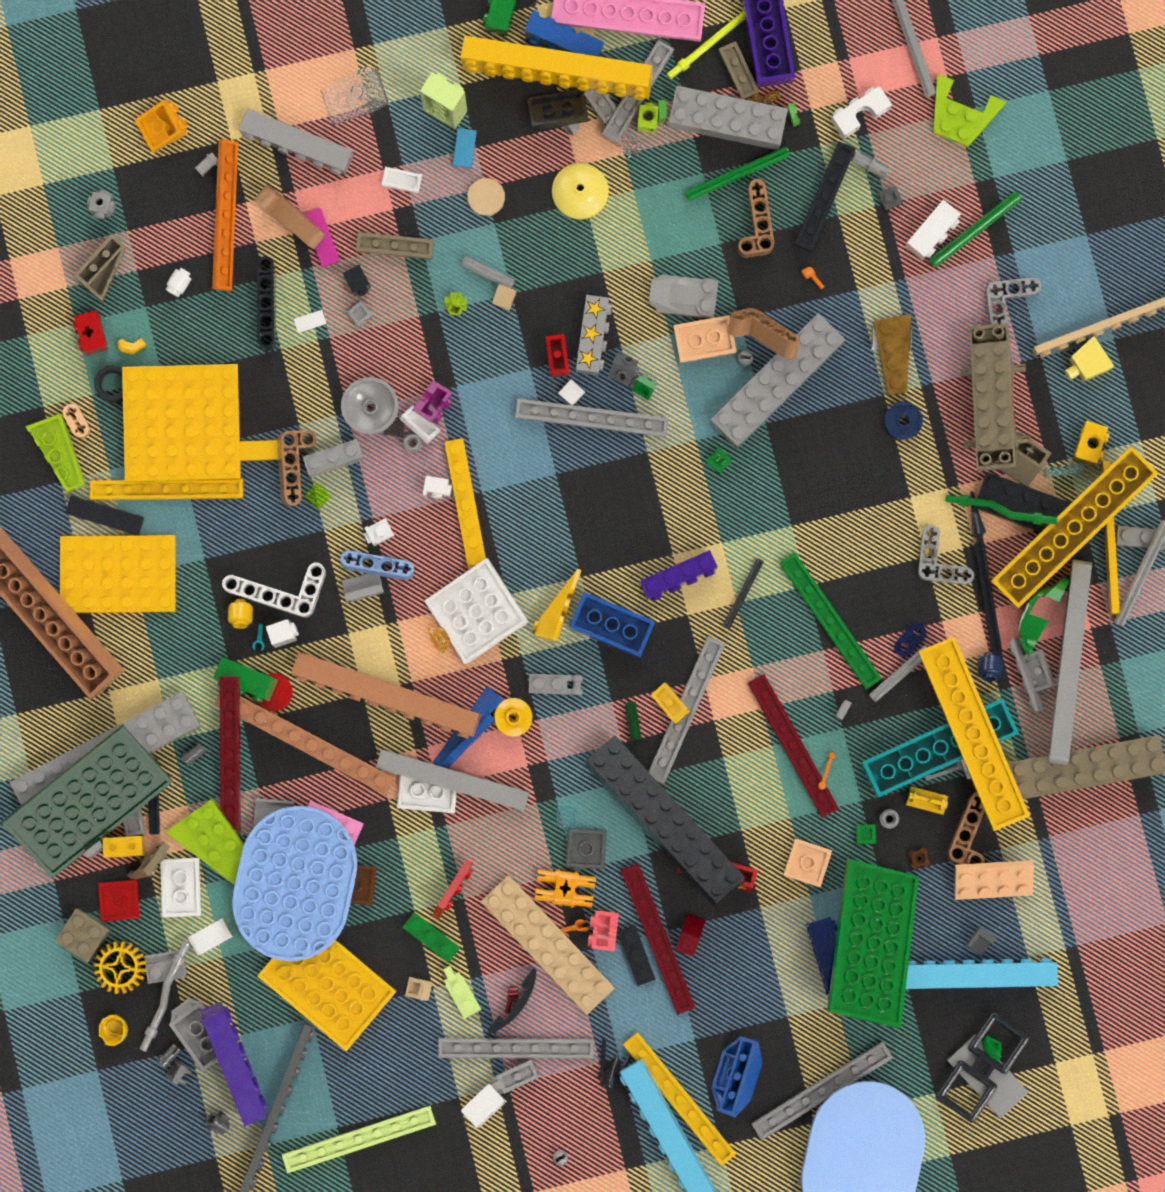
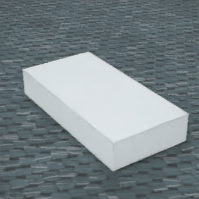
M385 167L381 186L419 194L422 174Z
M412 405L401 415L400 420L428 444L441 430L434 423L413 412L415 406Z

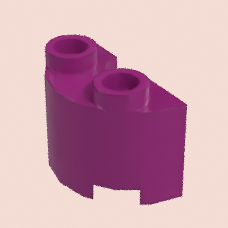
M433 380L423 397L413 408V412L429 422L437 424L442 418L441 412L443 409H448L453 401L450 398L452 392Z

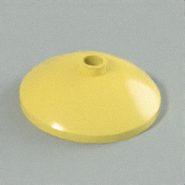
M575 163L566 166L557 174L552 185V197L556 207L561 213L573 219H588L595 216L603 209L608 199L609 189L606 178L600 170L586 163ZM579 185L584 187L582 191L577 190Z

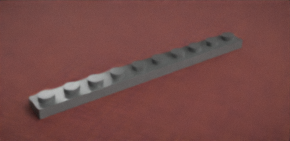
M305 1024L239 1192H249L250 1189L254 1190L257 1182L255 1178L256 1172L261 1171L265 1160H262L264 1152L268 1153L272 1144L269 1139L271 1134L275 1135L279 1123H276L278 1116H282L285 1111L286 1105L283 1103L285 1098H289L292 1093L293 1087L290 1085L293 1078L297 1079L300 1068H298L300 1060L304 1061L308 1051L305 1049L307 1042L311 1043L315 1032L312 1031L313 1026Z

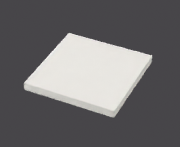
M488 558L425 600L426 605L465 665L529 623Z

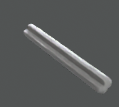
M919 653L914 654L869 694L870 698L877 702L922 662Z

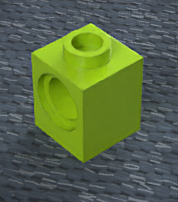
M653 103L640 105L638 132L656 133L659 106H655ZM649 113L653 116V119L646 121L643 116Z

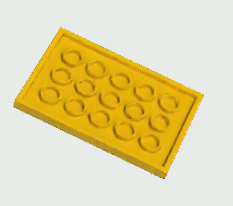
M60 536V596L75 613L176 612V536Z
M337 940L323 952L304 960L282 961L272 958L258 975L263 982L345 1051L351 1047L397 992Z

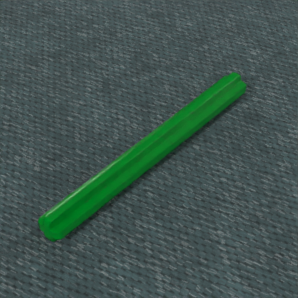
M787 147L776 150L685 192L688 201L694 200L789 157L790 152Z
M1013 192L929 259L931 265L935 268L1008 212L1022 200L1020 194Z

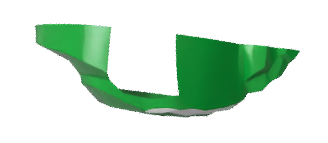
M1063 577L1053 586L1039 588L1025 606L1018 621V632L1023 650L1028 657L1048 623L1046 619L1030 615V611L1038 597L1042 595L1059 602L1070 578Z

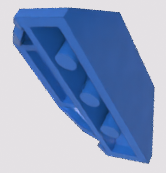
M740 1036L722 1051L711 1087L718 1112L736 1117L751 1101L762 1066L759 1042Z

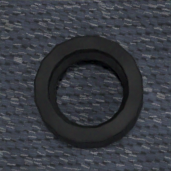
M114 365L105 366L95 376V390L106 402H121L123 400V389L117 395H109L102 389V380L110 373H116L122 377V368Z

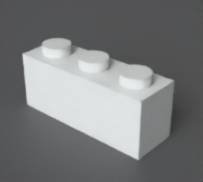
M942 200L910 238L905 247L922 261L925 257L930 258L936 251L934 248L938 242L942 244L948 237L946 232L950 228L954 230L959 224L960 220L958 218L961 214L946 201Z

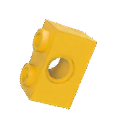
M1085 421L1073 460L1092 466L1101 462L1104 451L1101 450L1103 444H1107L1110 435L1107 433L1108 427ZM1091 439L1096 442L1097 446L1095 449L1088 446V440Z
M145 836L103 838L104 858L145 856Z

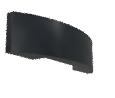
M535 968L531 970L522 984L528 989L508 1017L504 1019L499 1015L487 1032L491 1034L502 1029L522 1011L535 985L537 972Z

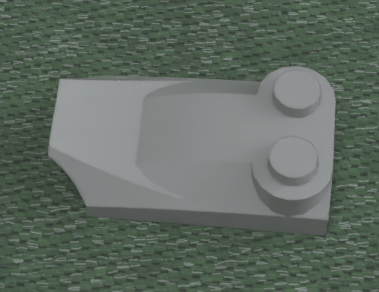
M661 275L651 280L649 302L656 308L657 313L711 319L714 318L718 281L710 278L699 279Z
M189 998L171 1011L172 1016L169 1026L201 1071L204 1072L218 1062L200 1014V1010L206 1007L201 1001Z

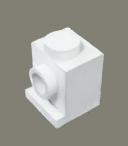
M426 476L423 497H427L428 494H431V497L436 499H442V496H450L452 485H449V479Z

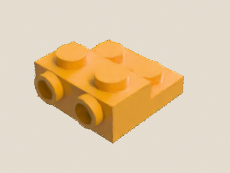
M169 100L161 101L135 119L150 150L154 153L167 144L174 143L188 134L186 121L177 114L179 111L178 106Z

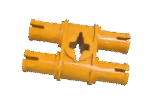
M560 869L556 870V872L538 870V874L546 875V877L538 876L537 881L554 883L556 888L553 891L536 888L535 894H543V896L535 895L534 901L552 902L553 906L556 904L571 906V908L575 906L592 908L593 903L585 902V900L593 901L594 896L576 894L575 888L579 886L595 889V883L587 882H596L595 876L579 875L577 871L573 873L560 871ZM567 880L571 891H567V894L563 897V890H560V886H563Z

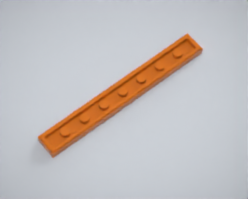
M220 139L218 143L212 289L230 292L232 291L238 142Z

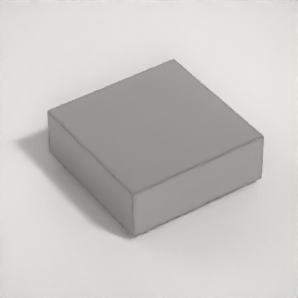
M362 301L346 312L358 328L373 317V314Z
M847 700L842 702L835 715L836 719L843 720L851 702Z
M103 841L95 843L84 852L88 858H93L103 850Z

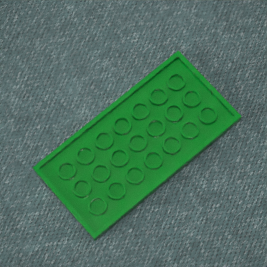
M852 859L846 860L827 1006L828 1013L892 1028H901L919 876Z

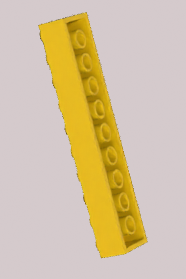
M464 36L461 61L463 69L469 73L483 72L487 76L502 75L506 79L520 78L525 82L539 81L544 85H551L552 83L558 84L562 88H570L571 86L577 87L581 91L591 89L596 90L600 94H607L608 92L615 93L618 97L633 96L637 100L649 99L653 80L652 65Z
M1130 446L1057 516V525L1049 524L991 581L1019 608L1159 473Z

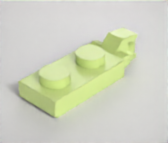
M451 966L444 968L443 971L447 976V979L444 980L445 986L463 1018L466 1019L481 1010L464 977L459 972L455 974Z

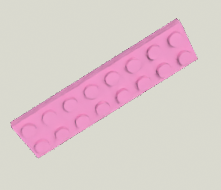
M554 0L552 18L555 19L558 25L566 24L572 27L701 42L705 3L684 0Z

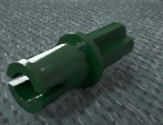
M636 702L625 703L626 724L629 727L630 740L642 739L639 724L641 719L638 717Z

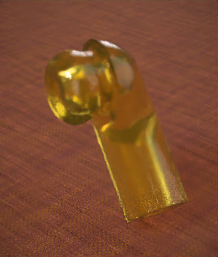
M775 89L762 98L760 94H756L751 98V101L771 104L780 98V93Z

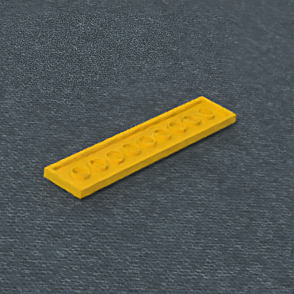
M955 637L918 651L993 831L1030 817Z

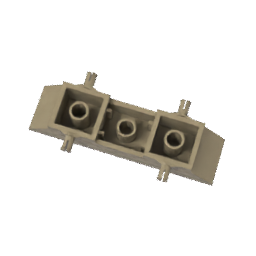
M1008 323L969 327L971 369H961L960 372L961 378L972 376L975 440H964V448H976L977 471L1016 468L1019 444L1030 443V435L1018 436L1016 432L1013 396L1015 372H1026V363L1014 365L1012 361Z

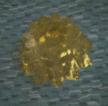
M442 627L429 629L431 641L434 643L435 648L443 654L451 644L450 637Z

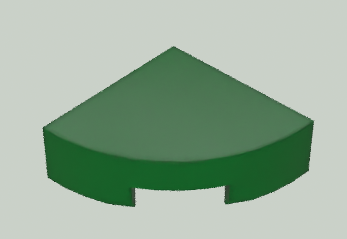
M985 1035L982 1039L983 1047L990 1057L998 1061L1001 1059V1042Z

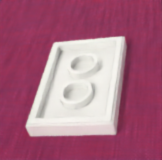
M400 775L397 808L455 813L457 792Z
M179 858L161 861L162 918L201 916L200 859Z

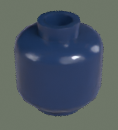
M986 652L978 659V676L987 682L997 681L1003 674L1002 658L994 652Z

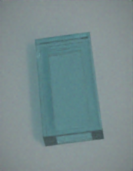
M1084 464L1045 468L1043 476L1048 478L1081 474L1084 471Z

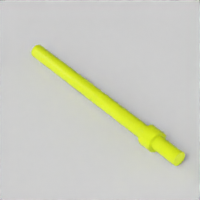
M744 11L688 57L678 61L677 66L667 73L669 79H673L681 71L687 70L693 61L745 20Z

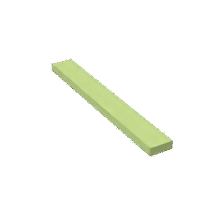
M427 1106L284 1153L282 1158L287 1173L436 1125L431 1106Z

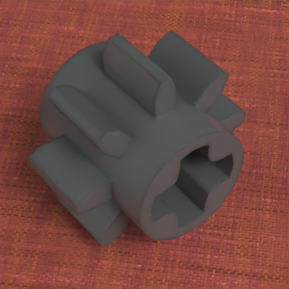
M219 1110L218 1114L212 1112L206 1119V1129L214 1136H217L218 1133L224 1134L230 1127L228 1122L230 1118L221 1110Z

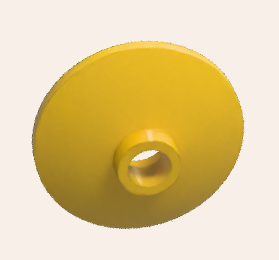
M509 698L497 706L494 713V721L501 733L511 737L520 736L530 728L532 712L528 704L523 700ZM510 714L515 716L514 721L509 720Z

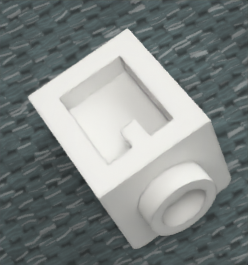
M386 518L369 527H365L366 532L363 533L368 544L372 542L374 546L394 537Z

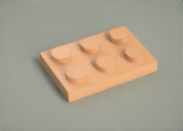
M730 315L673 325L680 363L736 354L734 336L727 332Z

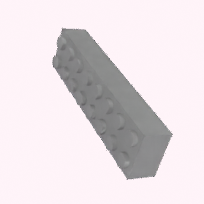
M819 313L797 334L800 338V344L795 359H786L776 354L710 420V424L736 450L844 344L846 339Z

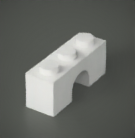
M880 86L876 89L874 87L868 89L864 93L865 96L860 99L858 97L854 98L848 103V107L845 109L841 107L833 113L834 116H832L831 122L843 140L859 130L860 123L856 118L858 112L867 111L876 119L891 109L892 104Z

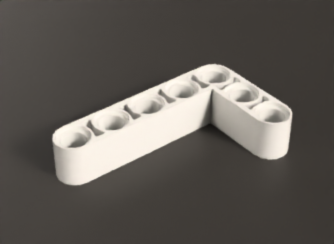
M315 562L309 565L299 596L234 575L226 576L223 579L222 586L230 594L307 618L314 612L326 576V570L320 563ZM316 567L322 569V573L318 577L312 576V570ZM230 580H236V587L232 590L228 589L227 583ZM310 585L316 588L313 595L306 594V588ZM248 586H254L255 592L252 595H246L245 589ZM266 592H272L273 598L270 601H264L263 595ZM286 597L291 599L289 607H283L281 604L282 600ZM304 603L309 604L310 607L307 613L300 612V606Z

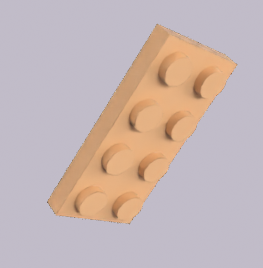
M1033 860L955 865V900L1033 895Z

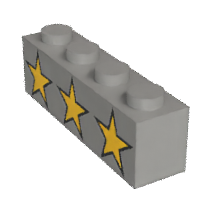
M586 295L576 373L599 376V370L603 371L604 359H601V354L606 352L607 341H604V333L608 334L610 322H606L607 315H611L612 304L609 303V298Z

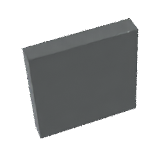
M568 828L566 867L604 870L607 831Z

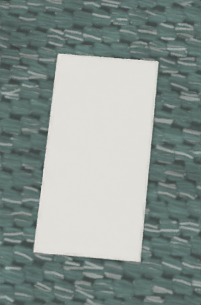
M322 310L294 319L298 333L327 324Z

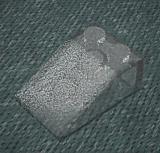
M367 66L321 90L332 125L375 112L389 104L378 69Z

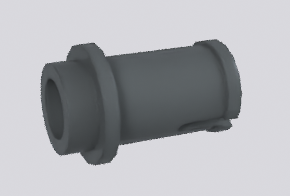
M198 742L187 753L184 752L181 758L188 766L190 764L193 765V762L206 753V750Z
M172 1043L163 1056H159L158 1062L167 1069L168 1066H172L171 1063L182 1051Z

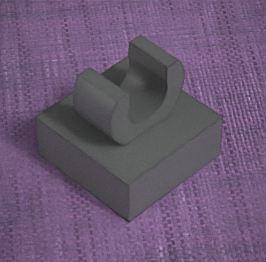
M896 186L878 193L885 211L903 204Z
M174 1059L165 1077L174 1084L178 1085L179 1082L186 1084L182 1077L185 1073L191 1075V1071L184 1064Z

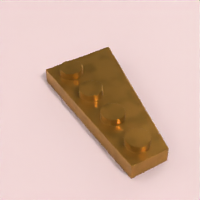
M911 314L875 320L873 324L887 395L906 393Z

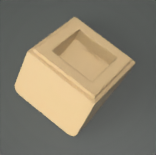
M499 284L492 304L510 311L517 294L516 290Z
M409 977L405 996L428 1001L432 982Z

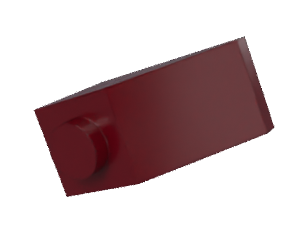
M687 914L674 950L693 957L706 920Z

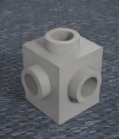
M99 190L98 193L92 192V197H88L87 208H89L90 213L95 218H111V214L115 211L116 202H114L115 200L109 192Z

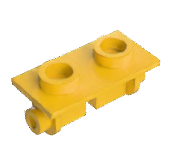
M911 786L906 805L944 815L948 804V796Z

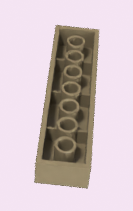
M1160 735L1070 751L1068 765L1049 763L1048 755L1008 762L1023 799L1165 774V759Z

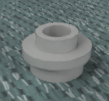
M408 434L403 440V446L406 451L415 453L421 449L422 440L417 434ZM411 440L416 441V445L414 447H411L409 445V442Z
M887 809L881 813L880 823L885 828H894L899 823V815L896 811ZM888 815L893 818L891 823L886 821Z

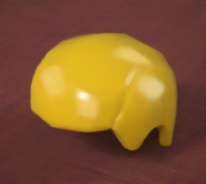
M109 1015L103 1018L99 1024V1037L104 1040L105 1045L115 1046L123 1042L128 1034L126 1021L118 1015Z

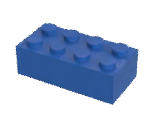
M584 592L569 629L640 659L655 621Z

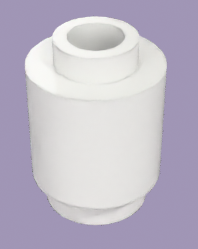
M182 268L180 270L175 269L166 284L165 290L179 297L180 294L184 293L192 280L189 277L190 273Z

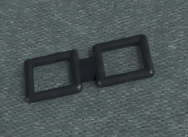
M991 1012L968 1046V1050L977 1056L972 1066L962 1060L958 1061L937 1092L936 1099L970 1123L975 1122L997 1089V1084L990 1080L989 1076L994 1069L1002 1074H1007L1028 1043L1030 1036L996 1012ZM994 1021L1020 1038L1004 1064H1001L978 1048V1045ZM962 1070L988 1087L971 1113L945 1096Z

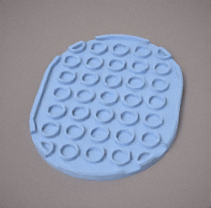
M287 807L267 815L248 835L240 858L233 891L232 907L241 935L255 950L263 955L282 961L304 960L327 949L343 930L348 917L356 880L357 853L348 831L337 819L313 807Z
M874 1081L855 1082L833 1092L819 1107L812 1121L801 1172L802 1192H916L925 1149V1130L921 1116L914 1104L899 1090L887 1084Z

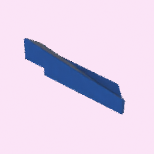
M490 687L485 688L470 709V711L482 715L475 736H469L466 739L457 736L458 732L455 731L433 761L435 765L448 769L495 722L491 714L503 699Z

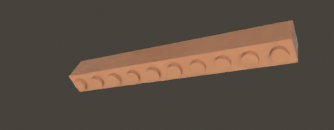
M301 652L298 653L291 672L298 681L304 683L307 680L314 682L313 686L324 689L325 686L332 688L331 692L342 695L343 692L350 694V699L359 702L360 699L367 700L368 705L378 708V705L386 707L385 711L396 714L397 711L404 713L403 717L414 720L415 717L422 719L421 723L431 727L433 723L440 726V730L449 733L451 730L457 731V736L466 739L469 736H475L482 716L476 712Z
M220 694L214 703L218 707H220ZM240 696L241 719L384 795L387 794L395 779L394 777Z

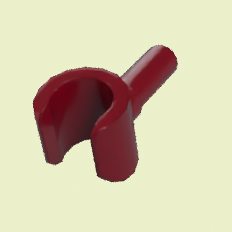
M517 986L508 988V1001L505 1013H510L512 997H518Z

